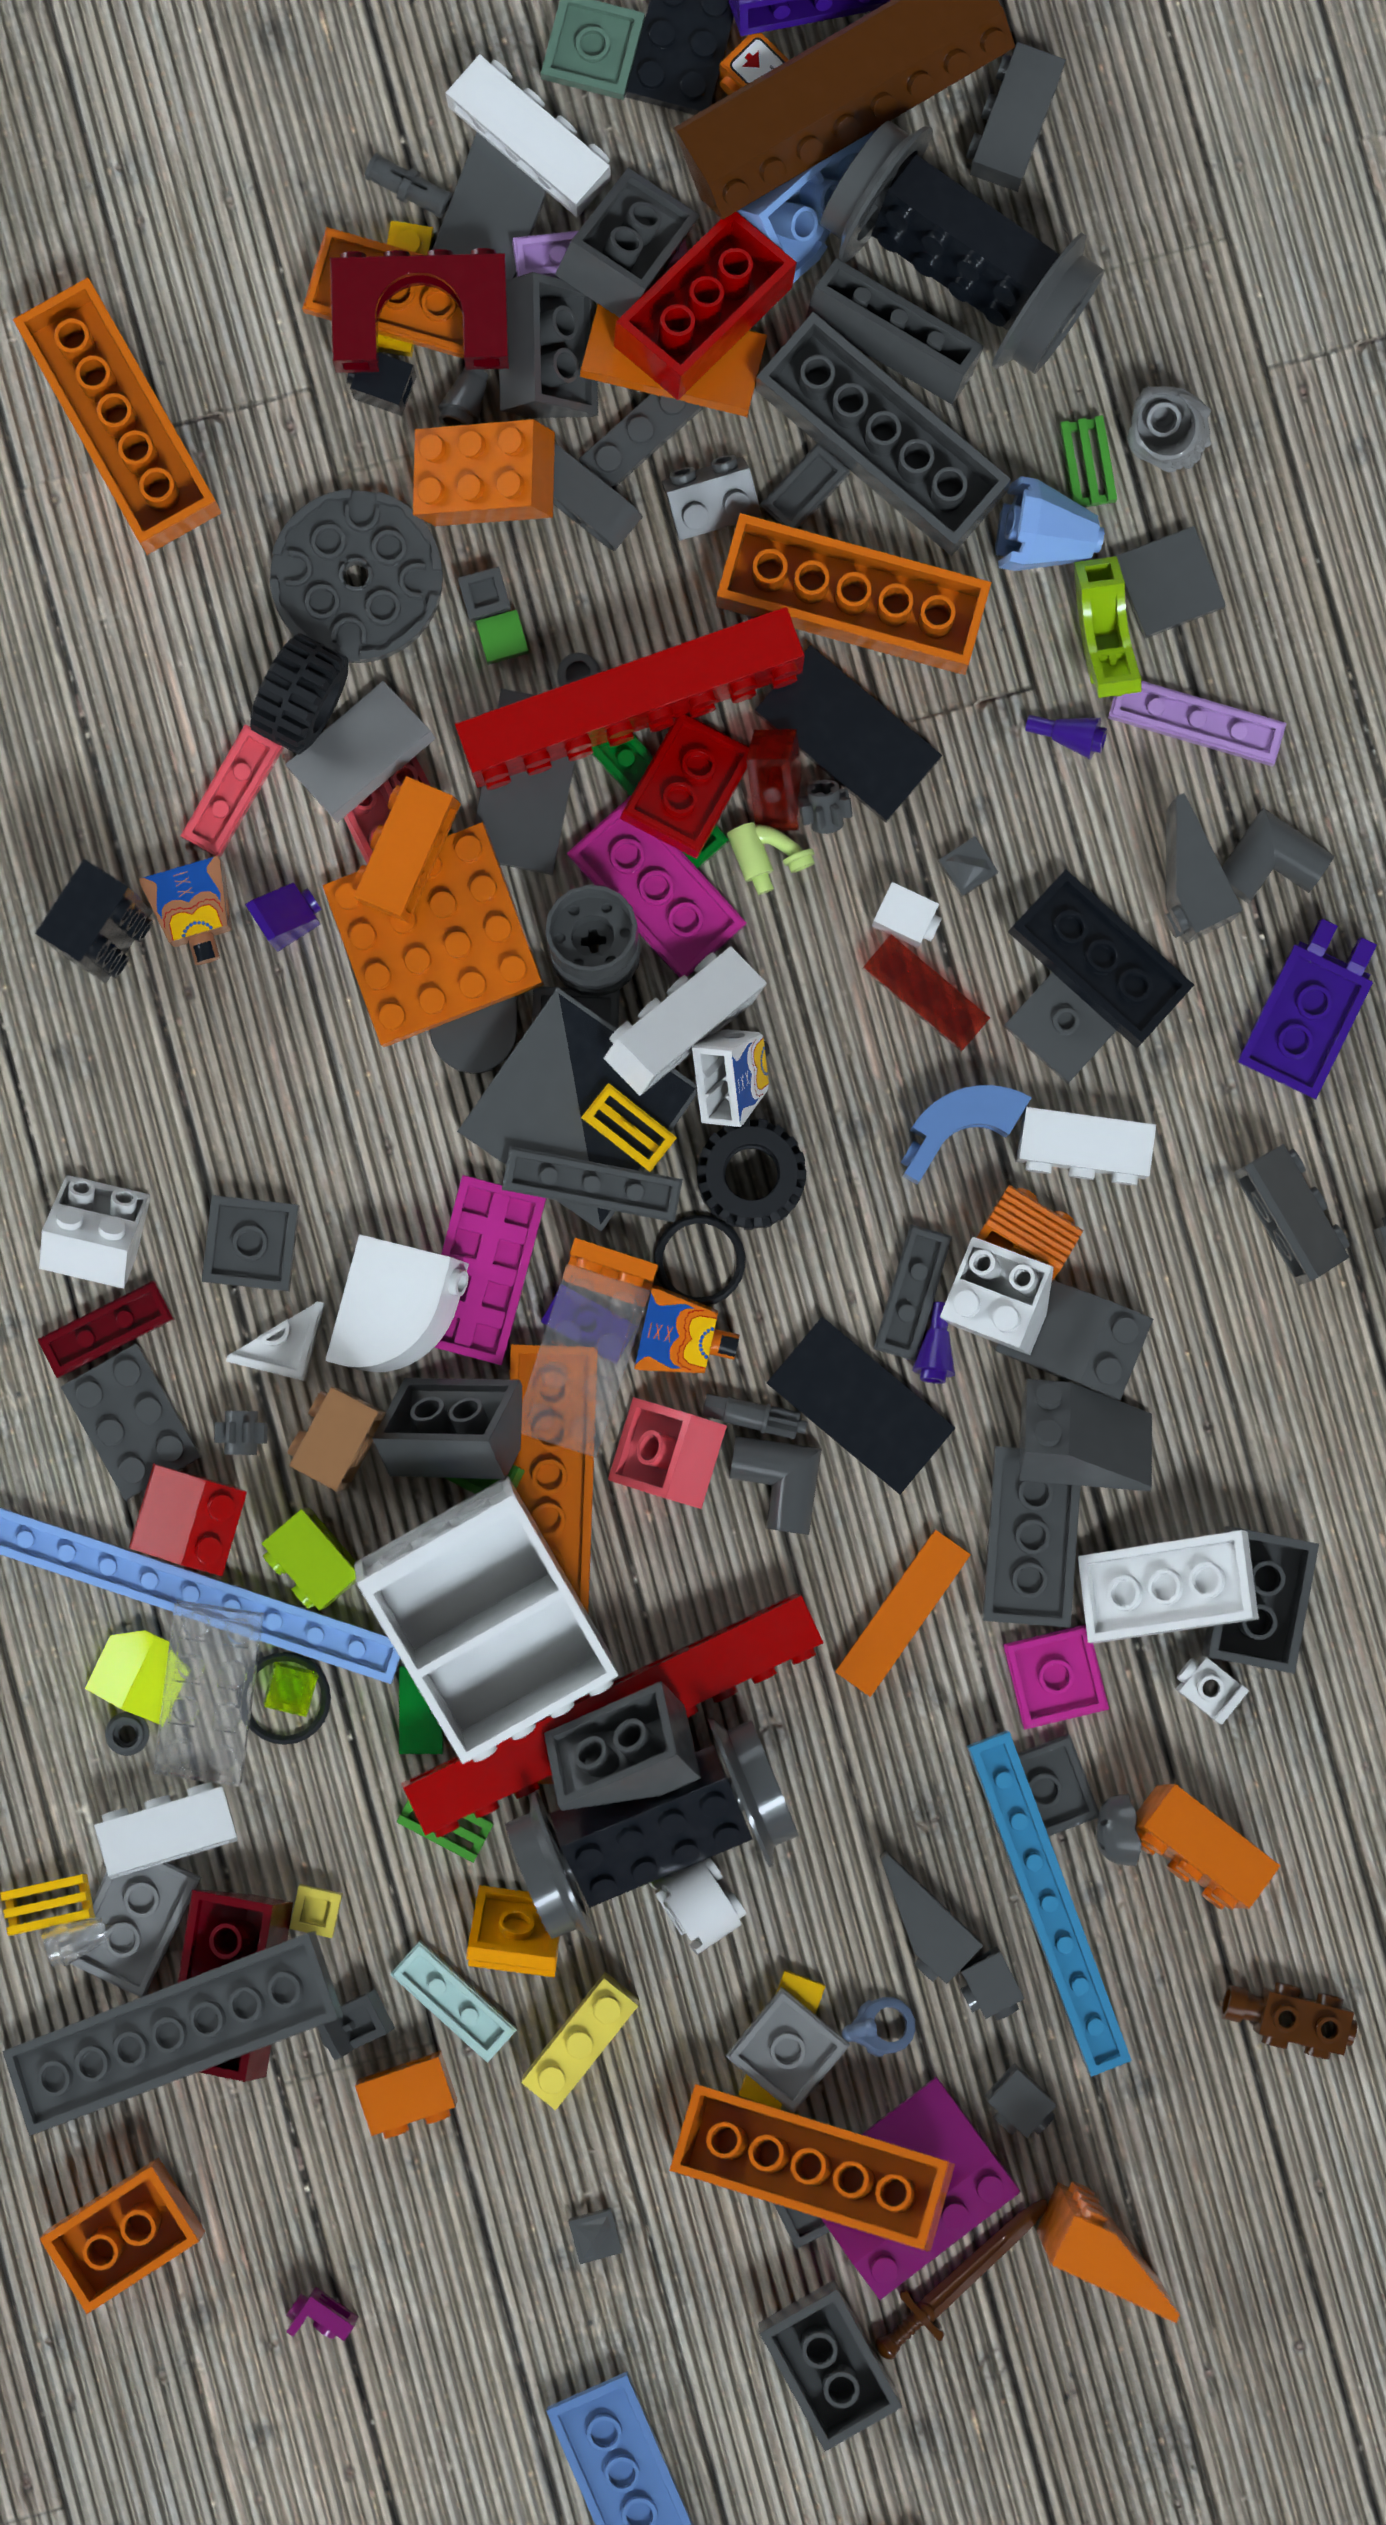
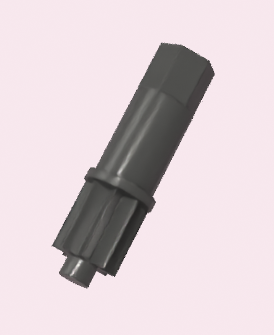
M712 1394L706 1395L702 1416L722 1420L725 1423L760 1430L764 1434L769 1433L795 1439L796 1432L805 1434L808 1421L799 1420L801 1412L771 1406V1404L766 1406Z

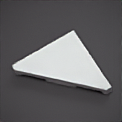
M315 1302V1304L227 1355L226 1362L306 1381L325 1303Z

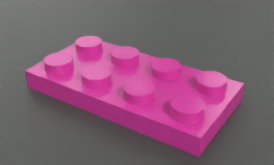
M462 1175L441 1255L469 1263L467 1269L468 1285L464 1294L460 1296L454 1318L448 1330L434 1348L503 1365L547 1198L502 1190V1185Z

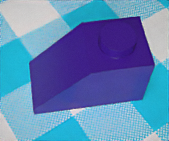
M294 882L245 904L263 934L277 952L321 925L315 916L316 913L322 910L308 888L300 892Z

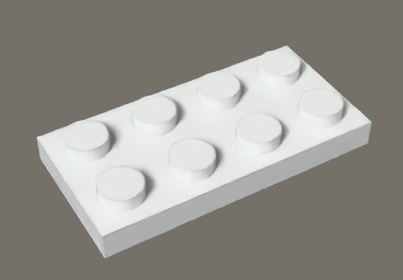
M1238 1530L1078 1556L1088 1643L1095 1644L1259 1619L1248 1531Z

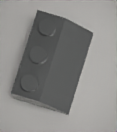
M535 272L506 280L509 369H499L500 411L528 418L598 416V381L580 377V370L596 313V302L562 279Z
M1282 1144L1233 1172L1297 1285L1313 1281L1350 1258L1345 1250L1350 1245L1342 1229L1337 1224L1331 1226L1323 1211L1328 1209L1320 1191L1315 1186L1310 1189L1304 1180L1302 1173L1306 1169L1294 1149L1288 1151L1285 1145Z
M404 1378L372 1438L389 1476L506 1479L521 1449L523 1386L520 1380Z

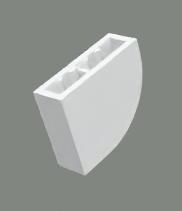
M359 1234L325 1361L367 1372H388L401 1369L421 1359L438 1344L448 1330L454 1318L460 1296L464 1294L468 1285L467 1269L469 1263Z

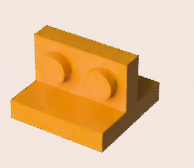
M479 1885L467 1947L466 1959L469 1960L468 1966L555 1977L560 1936L554 1939L549 1936L530 1893L527 1891Z

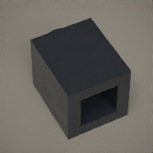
M379 353V372L348 373L347 383L351 384L350 389L355 400L402 416L417 376L413 364Z

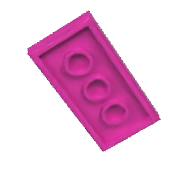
M629 796L569 850L567 856L595 886H606L621 894L633 908L639 935L678 978L683 975L689 977L695 972L694 970L706 956L712 952L715 954L744 928L747 922L682 851L620 819L622 811L631 797Z

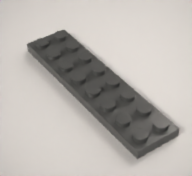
M309 1932L2 2052L30 2136L344 2016L316 1932Z

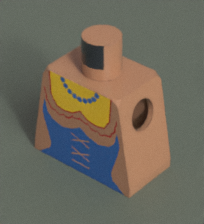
M215 856L140 878V885L168 942L173 947L189 943L195 965H202L220 959L214 936L232 930L226 872L221 858Z

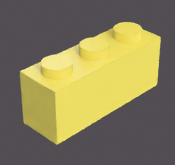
M604 1972L523 2074L521 2083L556 2111L637 2009L639 1998L608 1973Z

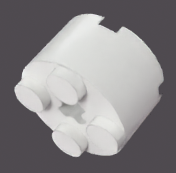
M711 1858L649 1883L656 1890L662 1888L655 1893L658 1901L681 1935L687 1934L692 1942L689 1946L697 1955L741 1925L740 1918L746 1915L737 1897L726 1889L722 1890L717 1883L722 1878V1874Z

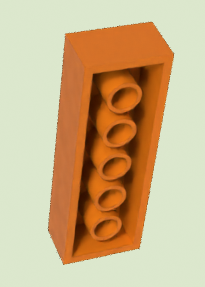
M89 277L13 319L147 555L222 513Z
M740 513L717 592L716 607L755 618L787 606L795 629L965 675L992 582Z
M695 2084L669 2171L931 2252L955 2164Z

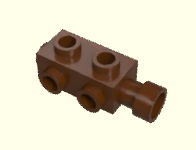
M1276 1982L1274 1989L1263 1987L1261 1996L1249 1994L1247 1988L1229 1984L1224 1995L1221 2010L1222 2019L1241 2023L1243 2019L1254 2022L1253 2030L1259 2035H1263L1261 2042L1267 2045L1287 2049L1288 2043L1291 2042L1305 2046V2054L1329 2060L1331 2053L1344 2056L1346 2046L1353 2045L1357 2033V2021L1353 2020L1354 2012L1342 2007L1344 1999L1337 1996L1318 1992L1316 2000L1301 1997V1988L1282 1982ZM1283 2011H1291V2023L1281 2026L1278 2021L1279 2015ZM1327 2021H1332L1334 2023L1332 2035L1323 2036L1321 2033L1322 2025Z

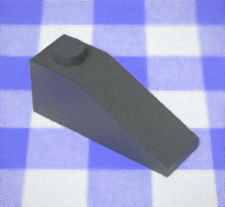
M884 1850L879 1857L912 1949L919 1957L914 1964L932 1982L939 1976L948 1984L983 1945L970 1930L895 1858Z

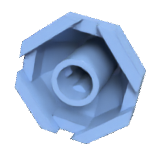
M1020 476L1010 484L1007 494L1015 495L1012 505L1003 503L995 544L996 555L1004 556L998 560L999 568L1020 571L1089 560L1094 552L1099 553L1104 541V528L1100 527L1098 515L1038 479Z

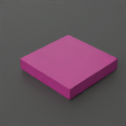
M1086 1624L1003 1644L1024 1730L1109 1710L1093 1643H1088Z

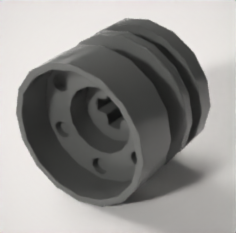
M585 885L569 890L556 900L547 915L545 933L555 974L563 984L581 995L602 996L616 992L630 982L639 967L641 947L634 911L626 899L606 886ZM599 944V952L590 953L591 945Z

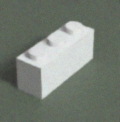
M1026 1107L1022 1113L1016 1162L1026 1163L1025 1170L1030 1172L1051 1174L1052 1167L1069 1169L1068 1176L1073 1178L1094 1180L1095 1173L1112 1175L1111 1182L1136 1186L1138 1179H1146L1150 1176L1156 1124Z
M212 1782L187 1789L188 1797L171 1802L170 1795L144 1802L146 1809L129 1814L127 1808H122L103 1814V1822L95 1824L94 1827L108 1877L114 1879L238 1841L223 1787L214 1789Z

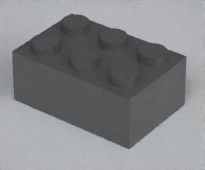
M1226 1526L1225 1532L1248 1531L1259 1619L1207 1627L1202 1655L1295 1674L1319 1544Z
M835 2279L758 2323L761 2338L824 2451L831 2449L902 2408L898 2392Z

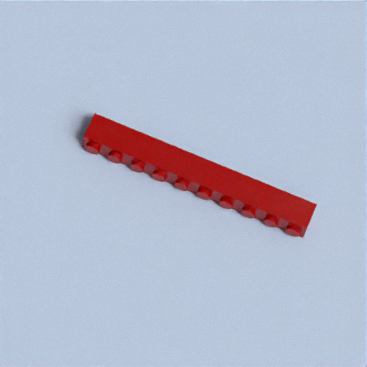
M795 1593L614 1680L611 1687L598 1695L590 1696L588 1693L573 1701L575 1705L567 1713L556 1718H552L550 1715L535 1723L536 1727L531 1733L518 1740H513L512 1737L496 1745L497 1750L482 1761L474 1762L471 1759L462 1764L459 1757L456 1756L402 1782L401 1785L425 1836L434 1832L436 1838L444 1836L460 1827L459 1819L474 1813L476 1818L483 1817L500 1808L499 1800L513 1793L515 1798L519 1799L540 1788L538 1781L552 1775L544 1736L545 1732L660 1681L685 1705L688 1718L699 1711L696 1706L697 1704L711 1697L714 1703L725 1700L738 1692L736 1685L752 1679L754 1684L762 1682L777 1674L775 1666L791 1660L793 1665L801 1663L815 1656L817 1653L814 1648L824 1642L802 1595Z

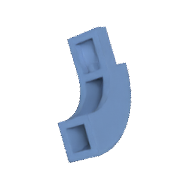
M976 1085L953 1091L938 1099L918 1117L910 1129L911 1132L923 1138L924 1141L921 1145L913 1141L900 1162L907 1167L903 1177L917 1185L944 1141L960 1130L976 1127L985 1128L1007 1138L1032 1097L1003 1086Z

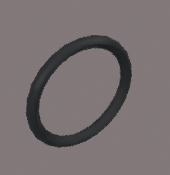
M692 1215L674 1222L660 1237L654 1253V1264L659 1266L656 1275L662 1287L704 1305L716 1304L727 1298L736 1290L745 1270L746 1255L738 1234L724 1221L709 1215ZM692 1224H708L720 1229L730 1238L736 1251L737 1265L731 1281L723 1290L707 1297H692L680 1292L669 1282L664 1271L663 1254L668 1241L678 1230Z
M280 1652L263 1657L251 1666L240 1685L238 1699L244 1722L253 1733L268 1742L287 1745L308 1739L319 1730L328 1715L331 1695L327 1679L318 1665L297 1653ZM289 1661L304 1666L312 1672L321 1688V1708L316 1719L305 1730L294 1735H275L264 1730L257 1724L249 1710L247 1698L253 1678L265 1666L274 1662Z

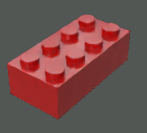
M735 212L723 220H719L616 321L614 347L676 400H679L792 289L797 262L739 213Z

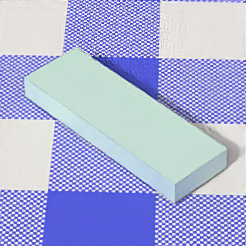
M421 1940L390 1973L395 1980L487 2063L517 2030V2027Z

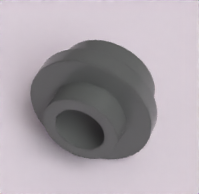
M129 1712L115 1715L108 1722L105 1730L108 1746L115 1753L123 1756L134 1755L143 1750L150 1736L146 1720ZM124 1725H130L135 1729L136 1736L133 1741L128 1742L121 1737L120 1732Z

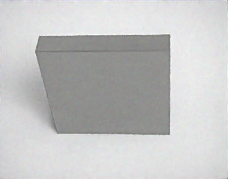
M781 1987L727 2052L726 2057L794 2114L850 2044L787 1990Z

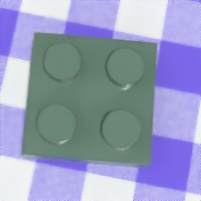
M560 0L541 70V79L624 100L645 21V13L597 0Z

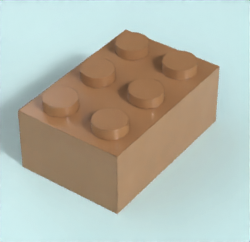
M331 1387L328 1393L320 1391L308 1413L314 1417V1420L307 1432L299 1430L287 1454L293 1457L289 1464L290 1467L335 1491H344L349 1489L374 1442L372 1438L386 1412L344 1389Z

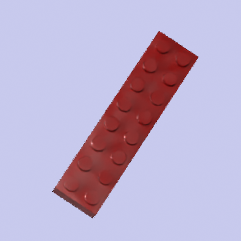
M786 606L455 724L476 787L479 788L485 785L487 790H493L511 782L510 776L524 771H527L528 776L545 772L552 768V761L567 756L569 761H575L593 753L592 747L608 742L610 747L629 742L634 739L633 733L649 727L651 732L661 731L674 725V718L690 713L692 718L700 717L714 711L716 703L730 698L732 703L748 700L757 695L755 689L772 684L773 689L788 686L798 680L796 675L803 672L805 655Z

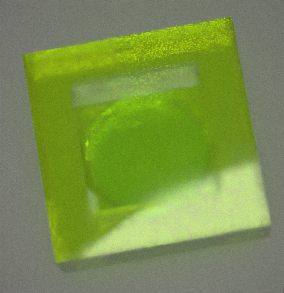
M275 1661L263 1700L264 1707L307 1717L318 1678L317 1672Z

